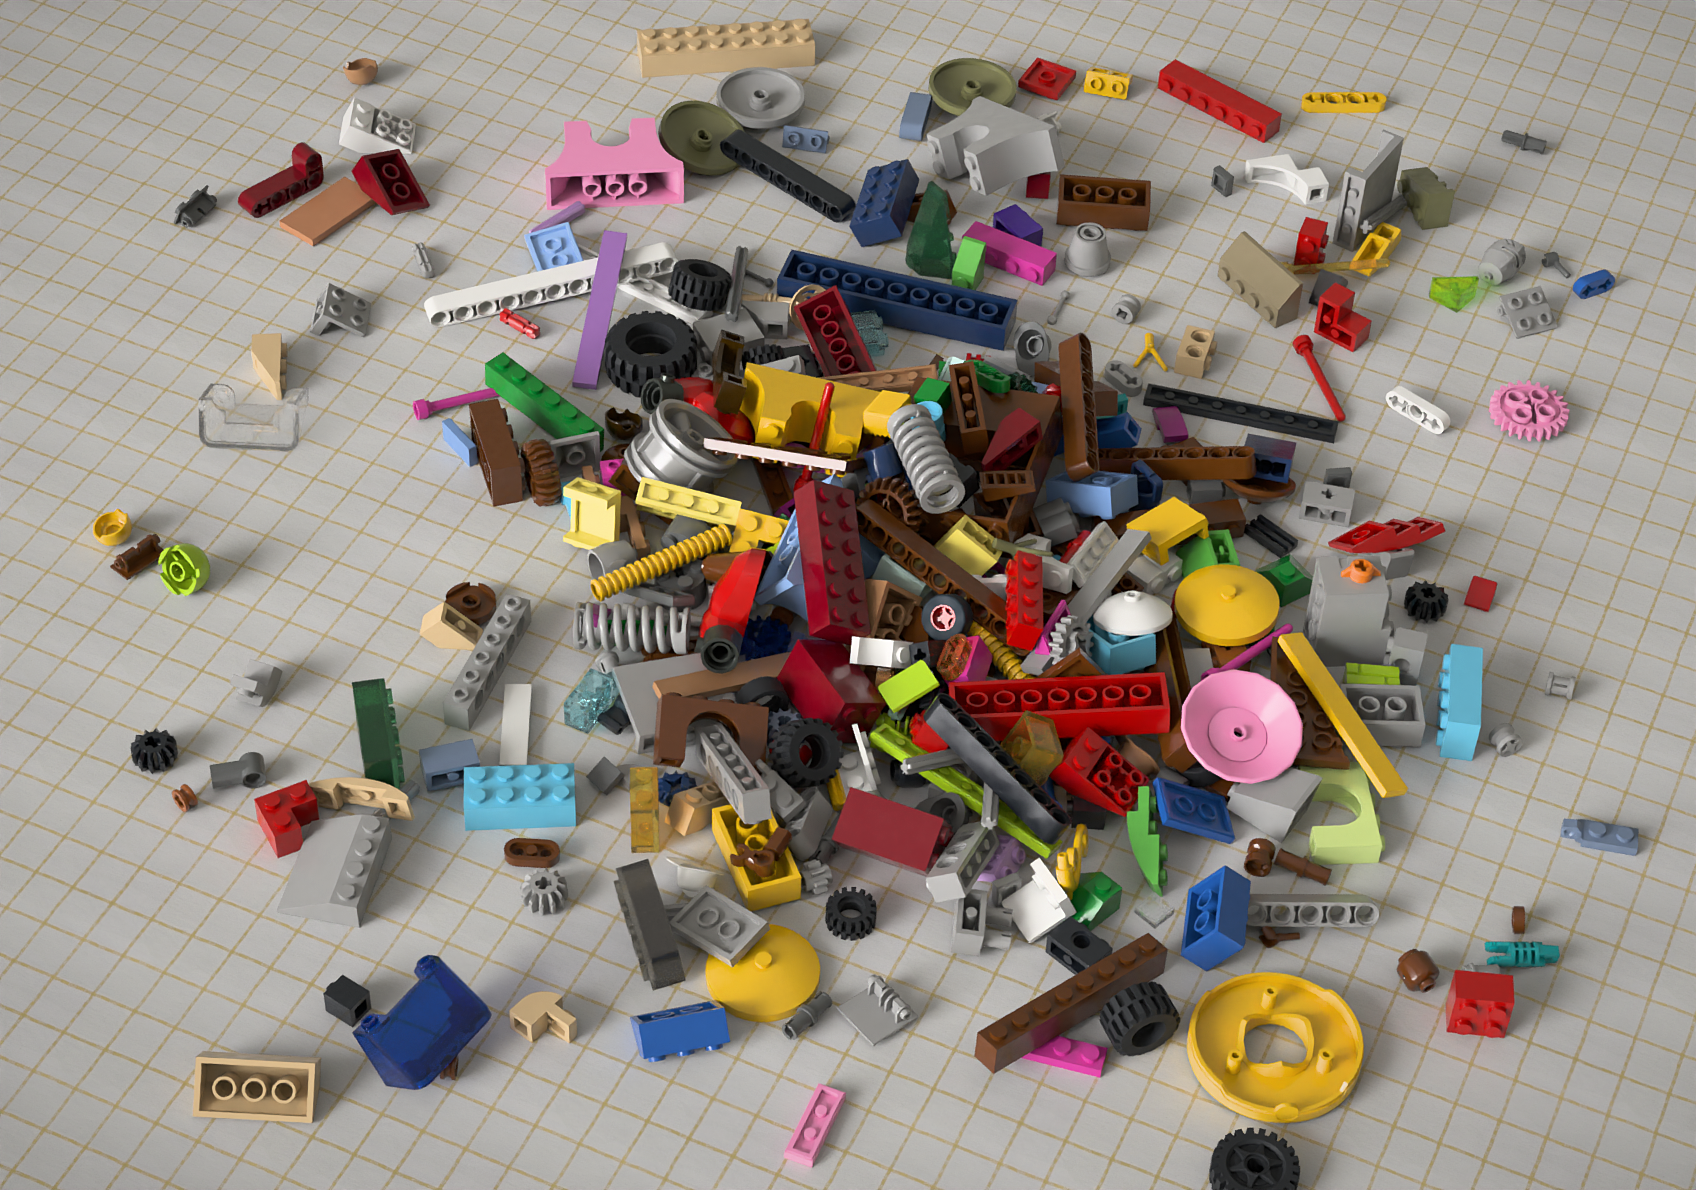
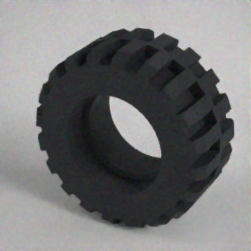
M642 311L641 314H630L626 319L623 317L617 322V325L614 324L605 338V367L608 378L617 388L620 387L623 392L627 394L633 393V396L640 398L644 384L649 379L660 378L661 373L673 375L675 379L691 377V374L694 375L697 370V339L694 331L682 319H676L674 315L669 313L665 315L661 311H655V313ZM645 353H658V354H662V355H658V356H644V355H641V354H645Z

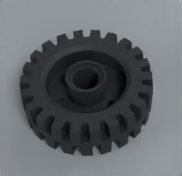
M1254 1127L1247 1128L1245 1134L1242 1129L1235 1130L1234 1136L1231 1132L1225 1135L1224 1140L1221 1139L1213 1151L1209 1169V1181L1212 1183L1211 1189L1297 1190L1300 1177L1298 1155L1294 1156V1148L1292 1146L1287 1147L1288 1141L1284 1138L1277 1141L1278 1134L1274 1132L1266 1136V1129L1259 1128L1258 1134L1254 1133Z

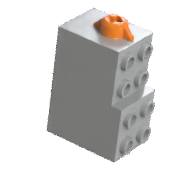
M1379 555L1347 556V558H1338V556L1317 557L1303 632L1325 667L1345 666L1346 663L1383 665L1385 654L1390 653L1386 652L1389 636L1393 637L1394 623L1389 621L1388 618L1389 604L1387 601H1391L1392 589L1391 585L1386 583L1387 569L1386 566H1382Z

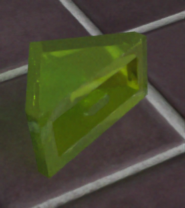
M1478 276L1432 277L1429 298L1457 313L1475 297L1479 278Z

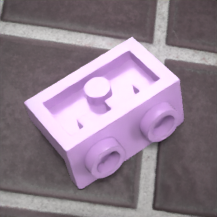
M997 835L1000 845L977 881L992 882L1018 872L1026 858L1025 850L1020 841L1010 835Z

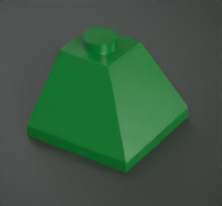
M1291 554L1255 570V572L1264 576L1274 586L1278 593L1280 607L1310 594L1313 576Z
M1103 872L1080 873L1078 887L1073 891V897L1070 900L1076 910V913L1071 917L1085 924L1092 931L1120 908L1122 887Z

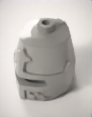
M1501 239L1494 242L1485 251L1478 266L1479 277L1491 285H1498L1504 281L1508 282L1525 263L1526 252L1524 245L1512 239ZM1502 248H1505V249L1511 251V252L1516 256V260H1515V257H1514L1512 254H1510L1509 252H1507V251H1505V250H1502Z
M626 540L606 542L589 549L587 563L592 580H598L600 576L605 577L607 573L612 574L614 570L619 571L621 567L627 568L628 564L634 565V562L637 561L636 557H638L636 549L632 548Z

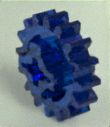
M757 615L755 621L748 618L739 656L745 655V661H749L751 659L786 653L787 650L791 649V631H787V624L780 626V619L771 621V616H767L764 620L760 615Z

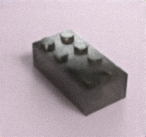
M649 859L616 868L618 880L613 881L644 982L649 980L654 991L686 981L679 950Z

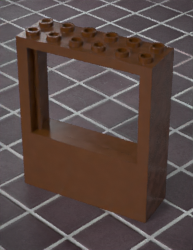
M916 378L909 393L911 395V404H915L914 395L927 378ZM944 381L950 383L952 403L943 414L946 430L945 448L949 454H953L964 466L969 465L975 471L983 472L981 462L986 452L964 455L951 381ZM978 385L988 445H990L1000 422L1018 407L1040 421L1043 439L1003 470H1032L1036 491L1014 496L1005 520L949 511L937 514L924 510L922 514L918 515L923 521L918 525L920 529L917 534L934 546L964 515H967L994 538L1010 543L1020 539L1063 435L1060 396L1010 390L1006 393H993ZM903 472L891 476L892 480L900 478L901 483L905 481ZM1004 551L1000 556L1008 559L1013 558L1011 553Z

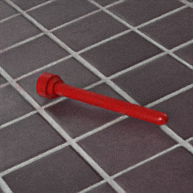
M1308 335L1296 337L1292 343L1296 353L1304 356L1337 421L1343 422L1346 419V415L1313 354L1314 344Z
M832 382L826 383L809 445L810 449L819 450L835 389ZM804 466L802 475L795 480L794 492L813 480V471L806 470V466Z

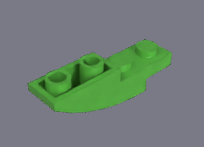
M1150 786L1138 787V811H1127L1129 839L1144 879L1157 897H1163V886L1168 884L1167 870L1163 869L1164 861H1168L1167 844L1163 845L1158 834L1157 821H1153L1154 813H1158L1156 796L1152 795Z

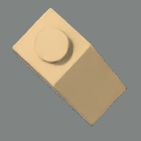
M446 602L441 603L423 615L420 629L422 637L442 649L474 650L483 633L481 627Z

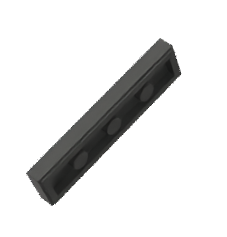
M641 582L638 586L634 585L631 589L626 588L624 592L619 591L623 594L670 607L691 606L695 603V596L692 594L647 582Z

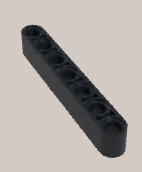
M735 130L720 142V149L726 157L833 222H841L855 210L856 203L850 195L744 131Z
M939 693L924 713L923 717L926 723L1042 841L1051 845L1056 844L1070 826V816L951 696Z

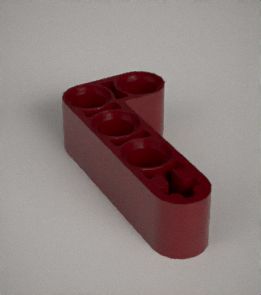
M305 142L298 143L292 150L293 166L244 190L238 197V205L254 218H259L316 189L322 184L324 179L322 156Z

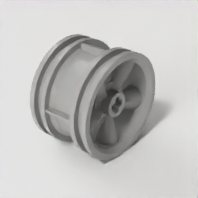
M666 399L659 404L657 410L653 412L649 419L650 431L636 435L624 453L628 468L639 483L641 478L645 477L708 494H713L714 492L713 480L725 477L739 460L735 458V453L727 452L726 456L714 455L711 449L703 448L704 438H733L710 415L687 402L676 399Z

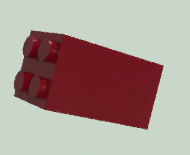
M798 639L777 677L782 683L789 699L803 718H819L823 720V723L828 722L832 725L831 731L836 730L839 735L836 738L838 741L842 740V743H857L852 727L854 724L858 725L860 733L866 732L868 737L869 732L886 704V701L858 664L850 663V654L843 644L834 641Z
M850 787L832 840L841 848L927 877L953 838L954 832H952L953 827L944 818Z

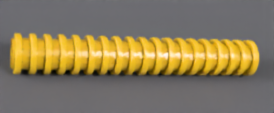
M720 524L718 528L713 527L711 531L706 530L704 534L699 533L697 537L692 536L690 540L685 539L683 543L678 542L676 546L672 545L669 549L665 548L662 552L658 551L655 555L651 554L648 556V559L644 557L641 559V562L637 560L634 562V565L628 564L627 568L621 567L619 571L614 570L612 574L607 573L605 577L600 576L598 580H591L592 593L600 602L604 601L605 597L611 598L612 594L618 595L619 591L624 592L626 588L631 589L634 585L638 586L641 582L645 583L648 579L652 580L655 576L659 577L662 575V572L664 574L668 573L669 569L675 570L676 566L682 567L683 563L689 564L690 560L695 561L697 557L702 558L704 554L709 555L711 551L716 552L718 548L723 549L725 545L730 546L732 544V534L726 525Z
M973 620L967 636L980 635L993 656V665L998 666V670L1003 672L1005 678L1009 677L1008 680L1037 678L1033 677L1034 674L1023 673L1020 666L1023 661L1017 659L1018 656L1012 653V649L1007 648L1004 643Z

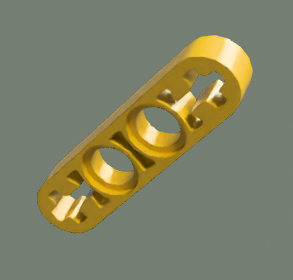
M1309 92L1302 96L1301 108L1308 113H1380L1385 109L1387 98L1379 92Z

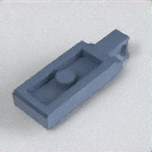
M1564 818L1560 837L1575 839L1576 842L1581 843L1580 847L1634 856L1638 850L1639 829L1585 819Z

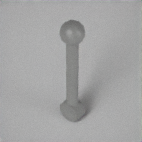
M1064 290L1061 292V299L1053 314L1048 316V324H1056L1057 315L1064 301L1070 296L1068 291Z

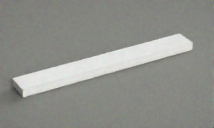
M577 243L584 261L599 256L598 253ZM650 278L621 284L617 287L691 324L710 318L713 315V311L695 310L679 304L669 296V287Z

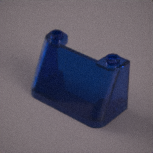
M426 955L419 959L414 970L415 975L419 979L418 982L386 1015L369 1014L360 1021V1025L352 1032L384 1084L388 1087L419 1090L428 1086L486 1025L492 1016L486 1003L439 956Z

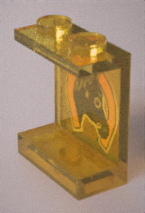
M658 767L630 768L631 853H659Z

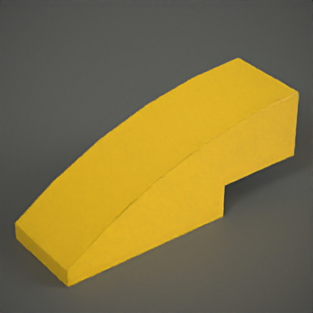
M1384 222L1380 223L1373 233H1369L1349 264V269L1369 277L1385 263L1401 241V229Z

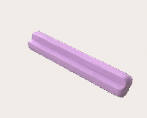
M576 201L532 228L529 233L574 220L585 212L584 204Z

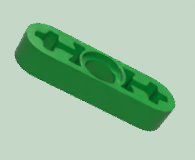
M967 360L963 362H974L979 386L993 393H1006L1010 391V377L983 361Z

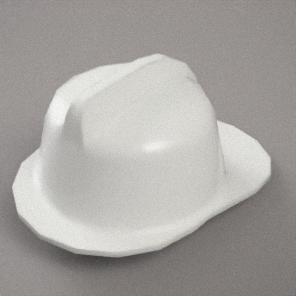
M676 857L666 858L669 862L677 865V885L689 897L694 898L706 885L713 889L718 876L724 875L712 872L684 859Z

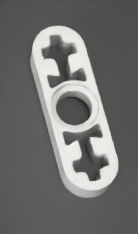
M1396 386L1387 393L1386 401L1392 409L1429 431L1440 434L1450 426L1451 421L1445 411L1404 387ZM1414 405L1421 410L1422 414L1415 410Z

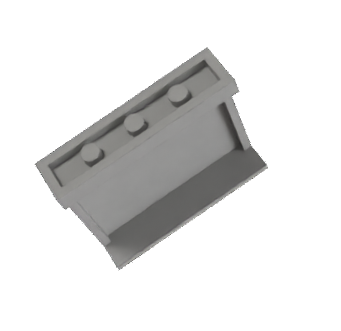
M1383 129L1378 155L1363 172L1351 167L1345 171L1332 244L1353 252L1371 232L1369 231L1367 234H1364L1363 229L1359 228L1360 223L1392 201L1404 141L1403 137Z
M700 653L613 667L611 686L612 688H618L636 734L635 748L637 754L654 752L657 702L659 701L652 688L654 681L708 670L702 663ZM732 692L707 697L708 700L713 701L731 699L736 703ZM703 719L688 726L686 746L696 744L694 727L716 723L717 721ZM724 726L729 735L732 737L730 731Z

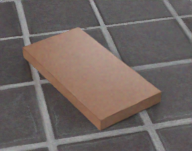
M343 177L281 219L279 223L280 227L314 246L376 202L361 190L359 184L347 177Z

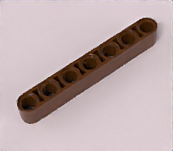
M1078 333L1059 343L1058 347L1065 467L1067 474L1074 482H1078L1099 471L1092 348L1089 339L1084 333Z
M1249 446L1098 448L1099 471L1131 474L1132 463L1142 460L1162 480L1249 479L1257 474L1255 451Z

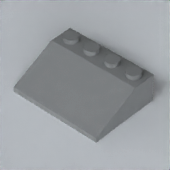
M357 814L311 821L277 912L360 928L392 840L389 818Z

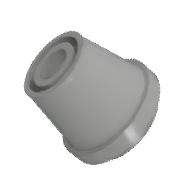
M1083 223L1076 227L1071 244L1065 251L1064 262L1069 270L1085 277L1097 276L1108 270L1111 254L1107 247L1106 231L1101 225Z

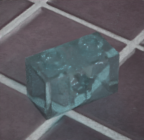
M590 668L564 702L565 725L588 734L597 723L599 714L605 712L615 699L614 677Z

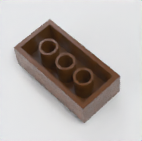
M1060 174L1056 224L1078 226L1083 223H1096L1103 228L1148 231L1151 181Z
M498 399L469 404L471 440L477 448V459L493 507L522 502V491L526 490V483L521 473L525 472L523 458H518L519 447L517 441H512L514 439L511 424L507 425L508 416L506 408H501Z

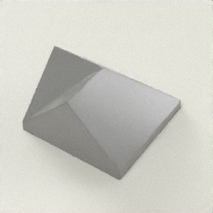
M598 431L548 441L551 450L554 452L560 479L581 475L583 466L592 465L593 472L600 471V436Z

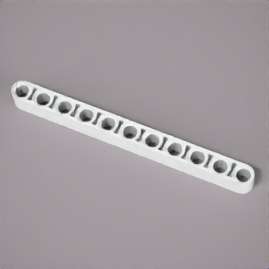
M661 242L625 251L618 285L673 272L674 265L678 262L672 246L669 243ZM598 257L432 296L426 300L424 307L431 325L434 327H444L499 314L504 309L512 311L591 292Z

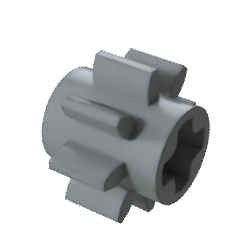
M816 859L803 863L805 870L799 872L803 890L805 892L811 890L812 895L828 892L826 885L833 882L829 866L826 863L821 864L820 860L816 861Z

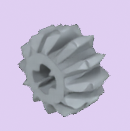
M547 867L544 872H539L535 869L533 875H525L524 882L520 886L522 903L525 907H529L531 913L539 911L541 916H543L546 911H549L554 915L556 908L563 909V905L568 897L565 877H560L557 870L549 873Z

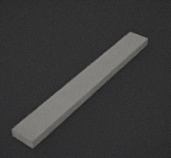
M1127 529L1068 604L1071 615L1085 618L1086 622L1089 620L1152 539L1148 531ZM1034 648L1020 666L1023 673L1040 675L1053 666L1054 657L1035 654Z

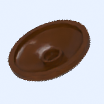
M1257 477L1222 480L1236 495L1247 499V502L1255 505L1285 499L1292 495L1296 489V483L1290 477L1288 483Z

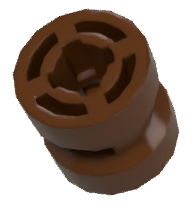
M1264 838L1251 840L1247 850L1248 855L1244 861L1245 871L1256 877L1267 876L1271 871L1272 860L1276 851L1275 845Z

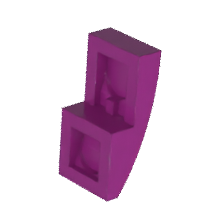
M1176 406L1152 409L1156 428L1161 432L1163 443L1181 442L1188 439L1189 434L1184 419Z

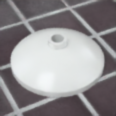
M1127 591L1104 599L1093 613V620L1099 628L1110 633L1129 636L1146 635L1166 628L1172 621V609L1163 600L1153 595L1138 591Z

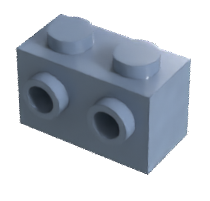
M473 739L419 750L420 768L427 792L464 784V767H480Z

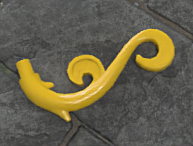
M1084 824L1076 826L1073 847L1067 848V852L1057 854V881L1070 900L1073 897V891L1077 889L1079 884L1082 858H1085L1088 854V830Z

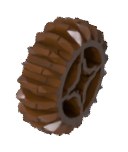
M534 439L524 443L520 453L525 465V472L523 473L526 486L534 503L539 507H546L559 502L562 485L558 471L559 468L557 467L551 446L544 439Z
M891 476L883 479L879 477L874 482H869L866 484L865 489L860 491L859 495L861 498L855 502L858 505L864 500H873L915 533L919 531L918 525L923 521L918 515L922 514L924 509L917 506L920 500L914 498L915 490H908L909 483L901 485L900 478L892 480ZM878 493L887 494L885 499L881 501L876 500Z

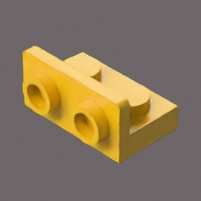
M1090 67L1086 73L1084 92L1125 100L1128 88L1132 83L1133 74Z

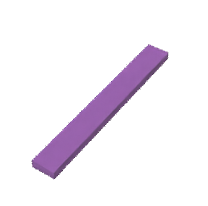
M604 230L572 387L597 389L605 350V338L609 331L627 242V233Z

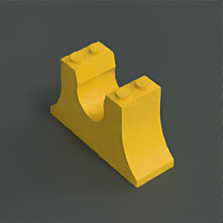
M747 362L744 378L747 379V390L739 410L749 418L754 427L755 443H769L772 449L775 446L784 447L787 443L794 441L810 443L824 387L828 382H832L835 389L819 448L828 451L827 454L850 453L851 459H853L876 438L874 434L870 435L869 432L867 434L864 432L863 413L872 404V401L878 397V394L880 395V392ZM825 469L826 474L833 475L830 473V469Z

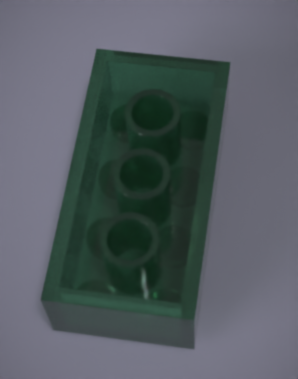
M384 678L352 682L365 778L384 782L400 789V783L405 782L403 766L398 767V765H403L400 746H395L400 744L398 728L392 726L397 724L395 708L393 706L389 707L390 704H393L391 688L386 689Z

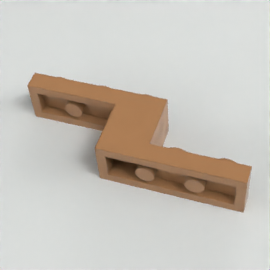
M592 465L583 466L582 478L600 484L599 475H594ZM621 496L620 533L627 532L631 547L635 548L638 553L636 558L641 562L642 558H647V555L651 554L650 542L648 539L644 540L646 536L644 522H639L638 520L640 519V511L636 510L637 504L634 505L633 499L629 496Z

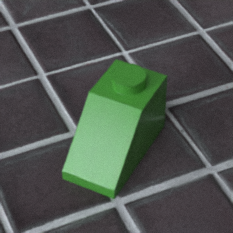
M964 236L952 271L953 286L971 290L978 288L984 278L986 242Z

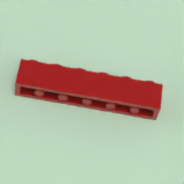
M1176 59L1159 72L1158 89L1262 143L1268 141L1280 130L1282 113Z

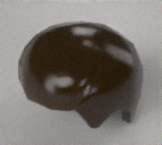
M613 407L605 412V427L607 432L615 439H632L641 433L643 419L639 414L630 412L629 409H625L623 413H617Z

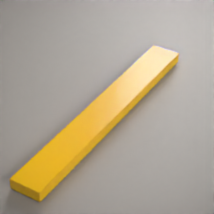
M1303 633L1280 635L1277 642L1382 798L1405 795L1408 787Z

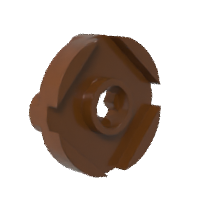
M470 582L460 583L452 587L446 594L445 602L476 625L489 621L496 612V595L485 584L478 583V586H470ZM468 602H469L470 604L476 603V604L473 605V606H467V605H466V603H468Z

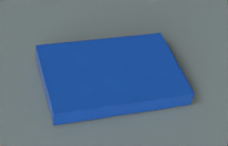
M1159 777L1152 782L1162 825L1227 844H1231L1234 841L1235 835L1224 796Z

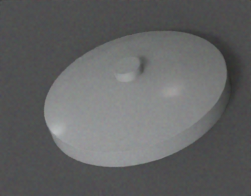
M752 67L733 72L720 82L716 91L717 106L727 111L741 126L749 128H773L787 124L800 115L805 103L804 88L795 77L784 71L767 67Z

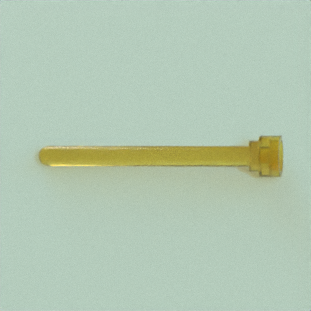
M1387 258L1294 266L1293 263L1288 264V261L1280 262L1294 275L1320 273L1321 269L1337 272L1387 268L1390 266V260Z

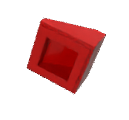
M1473 576L1464 605L1489 612L1496 593L1497 582Z

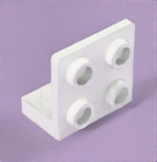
M857 724L852 725L860 751L844 755L843 758L839 759L842 766L838 770L846 798L850 787L867 792L878 790L876 785L881 784L871 748H868L870 745L866 732L860 733Z
M1040 858L1030 864L1035 872L1031 876L1033 880L1001 902L1004 908L1013 909L1012 920L1029 943L1034 942L1076 913L1068 896Z

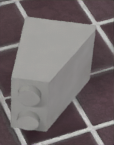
M1289 767L1271 780L1253 784H1239L1235 782L1227 794L1231 798L1226 808L1282 843L1308 810L1323 778Z

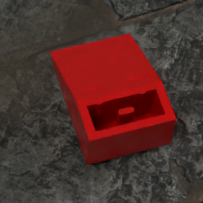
M1089 727L1071 740L1048 774L1068 793L1123 817L1127 816V811L1131 810L1138 799V787L1146 786L1150 780Z

